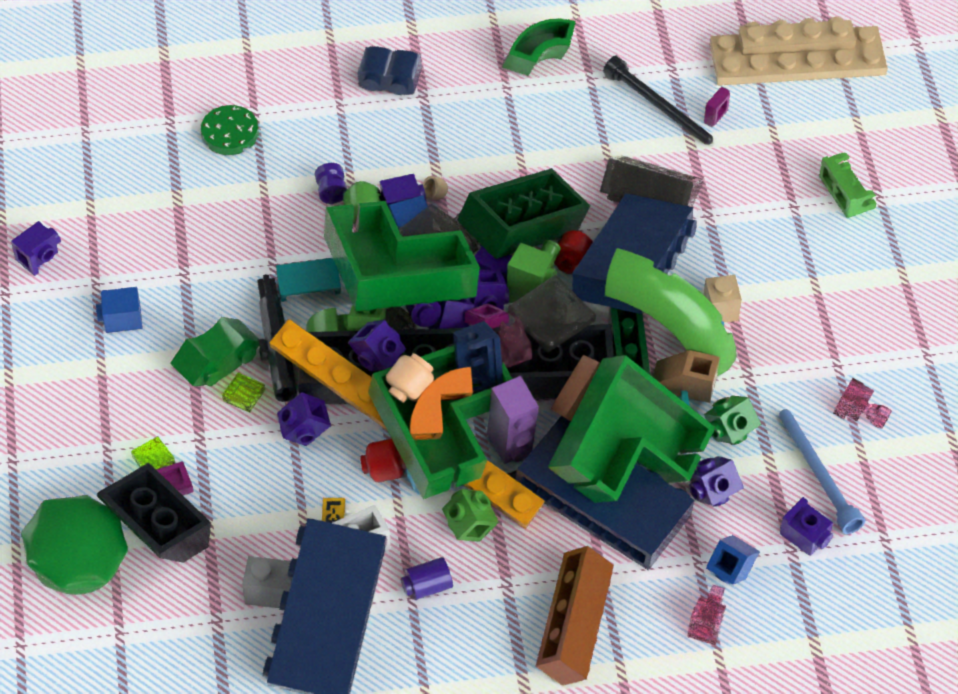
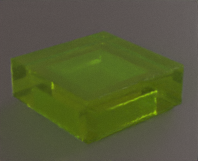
M238 372L223 392L222 400L250 413L265 392V384Z
M159 436L131 451L132 458L139 467L149 462L157 470L175 464L174 456Z

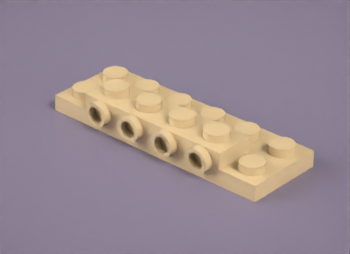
M839 16L821 22H816L812 18L803 19L800 23H788L785 20H777L771 25H760L758 22L752 21L744 26H739L738 34L710 36V49L717 86L884 76L887 74L888 67L878 26L853 27L852 20H844Z

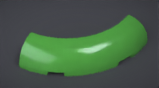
M617 248L609 267L605 296L627 303L656 319L681 342L686 351L692 350L720 357L717 376L728 371L737 357L736 345L732 333H727L722 325L723 317L715 306L699 290L676 273L669 276L654 268L652 260Z

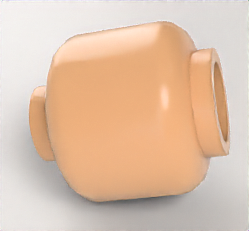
M414 353L411 357L407 355L401 356L386 375V380L391 386L388 392L402 403L406 399L417 402L423 391L434 381V376L431 373L434 368Z

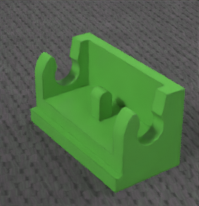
M843 152L831 157L826 156L822 158L819 177L846 218H850L875 209L877 203L874 199H871L876 196L872 190H865L852 171L850 163H840L850 159L849 155Z

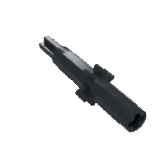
M265 274L263 279H257L260 297V316L264 339H259L261 361L268 359L275 399L280 402H288L297 396L293 365L291 361L271 348L269 343L285 324L281 300L277 294L275 278H269V274Z

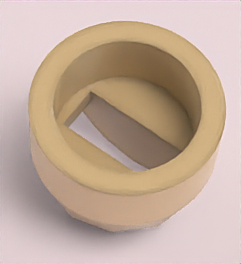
M428 176L423 182L426 199L440 200L447 195L448 185L444 179Z

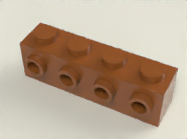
M588 545L565 552L563 555L535 667L562 686L587 680L614 568L612 563Z

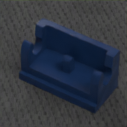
M485 321L453 332L456 369L471 367L472 385L481 384L472 388V395L502 384L503 371L500 336Z

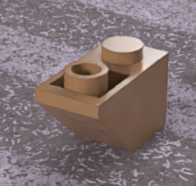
M688 350L658 360L652 377L677 396H681L682 390H687L690 399L710 403L717 380L720 357Z

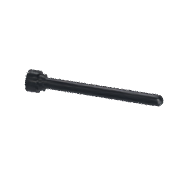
M614 55L607 61L603 68V73L611 80H622L705 145L712 144L713 136L630 73L626 61L618 55Z

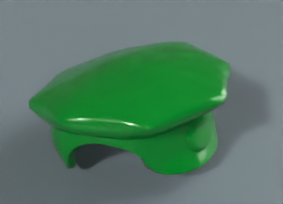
M88 495L44 500L21 531L26 563L29 568L36 573L37 578L45 587L70 595L88 594L104 587L115 576L128 552L121 520L107 506Z

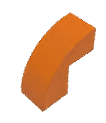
M471 367L450 371L438 377L423 391L413 409L408 424V430L414 440L441 438L443 434L441 401L460 400L472 395Z

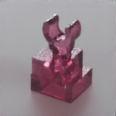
M519 316L515 317V322L509 327L502 321L499 325L501 331H498V335L500 336L501 358L506 368L532 359L531 342L524 332L525 327Z
M852 378L833 414L842 419L848 416L858 421L863 413L874 426L883 429L892 410L883 405L868 403L874 390L865 386L864 383Z
M713 584L707 600L699 597L696 607H694L691 614L687 637L716 646L726 606L722 605L725 588Z

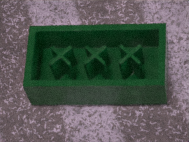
M550 168L470 192L457 221L489 254L498 259L515 253L520 243L534 247L543 244L546 240L553 241L559 239L567 231H578L591 205L555 170Z

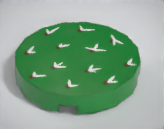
M223 105L212 109L204 116L201 122L202 141L209 146L211 151L222 155L242 153L243 149L248 146L251 148L259 136L258 120L255 115L245 107L237 105Z

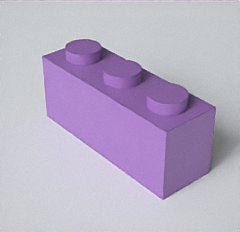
M521 376L495 386L491 390L487 436L503 464L511 461H522L533 450L539 406Z

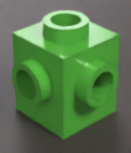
M460 489L451 496V500L442 508L448 526L453 531L457 540L480 542L499 523L490 505V500L483 491Z

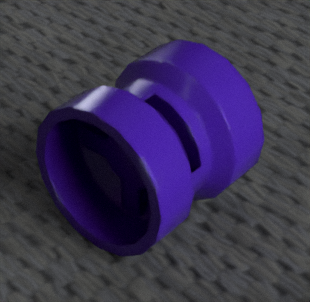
M331 162L320 165L314 173L316 184L319 186L320 200L326 204H336L343 201L344 193L347 190L343 167L340 164Z

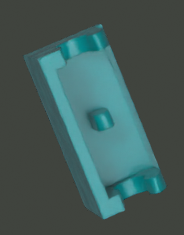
M333 257L276 265L281 302H286L287 296L334 290L335 295L341 294L339 271Z

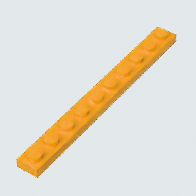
M288 319L269 342L270 347L386 429L368 394L372 377ZM488 460L482 477L464 484L470 490L483 491L489 498L492 506L524 529L528 527L545 503V500Z

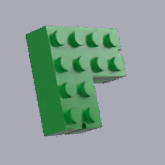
M377 201L358 203L356 232H352L353 204L326 207L324 239L355 311H369L378 308L401 307L421 303L429 304L438 301L476 297L480 267L472 251H469V245L461 230L402 237L386 202Z
M454 345L421 357L434 368L431 372L434 380L450 371L456 370ZM502 362L503 383L512 380V377L504 362ZM392 367L372 374L368 394L423 500L450 490L451 483L456 488L482 477L487 459L466 420L489 412L492 388L460 400L441 401L443 425L441 438L414 440L408 430V424L417 402L406 399L402 403L388 392L391 386L386 380V375ZM473 384L472 388L480 386L481 384Z
M626 355L604 358L548 468L566 482L575 483L574 488L594 503L617 501L637 461L650 471L658 473L667 483L690 481L701 456L697 453L678 455V453L704 452L716 427Z

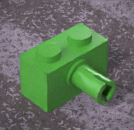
M546 240L540 250L520 243L508 263L507 286L509 289V303L538 314L542 312L546 304L550 305L556 293L553 282L557 274V269H554V261L561 250V247L556 242Z

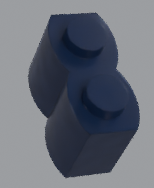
M379 46L365 47L357 72L358 84L368 91L387 90L396 95H412L415 93L422 70L421 55L407 50L392 51Z

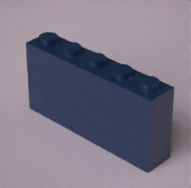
M625 193L572 273V299L643 314V311L627 303L605 296L607 275L614 253L617 248L635 253L652 260L654 268L668 274L669 270H674L679 254L685 252L688 239L693 238L695 235L697 221L693 220L694 207Z
M560 416L517 468L516 481L545 500L544 504L649 571L691 517L695 500L685 490L673 487L665 482L658 473L648 471L636 462L617 501L594 503L574 488L575 483L566 482L548 468L570 424L569 420Z
M307 518L306 526L300 525L297 533L296 545L300 546L298 558H292L289 565L287 577L292 578L290 590H284L281 597L279 610L284 611L281 624L275 623L271 643L276 644L273 657L267 656L263 676L268 677L266 683L269 686L297 693L350 694L383 562L387 537L381 534Z

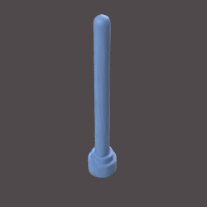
M788 409L781 410L779 418L837 510L836 522L844 534L858 531L866 522L864 516L858 508L848 505L792 413Z

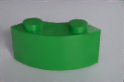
M554 18L529 26L513 43L503 62L502 68L529 76L534 66L542 60L550 58L562 60L570 47L576 21Z
M221 317L204 334L195 338H187L170 364L192 386H213L242 364H247L254 359L256 350L259 347V338L239 319Z

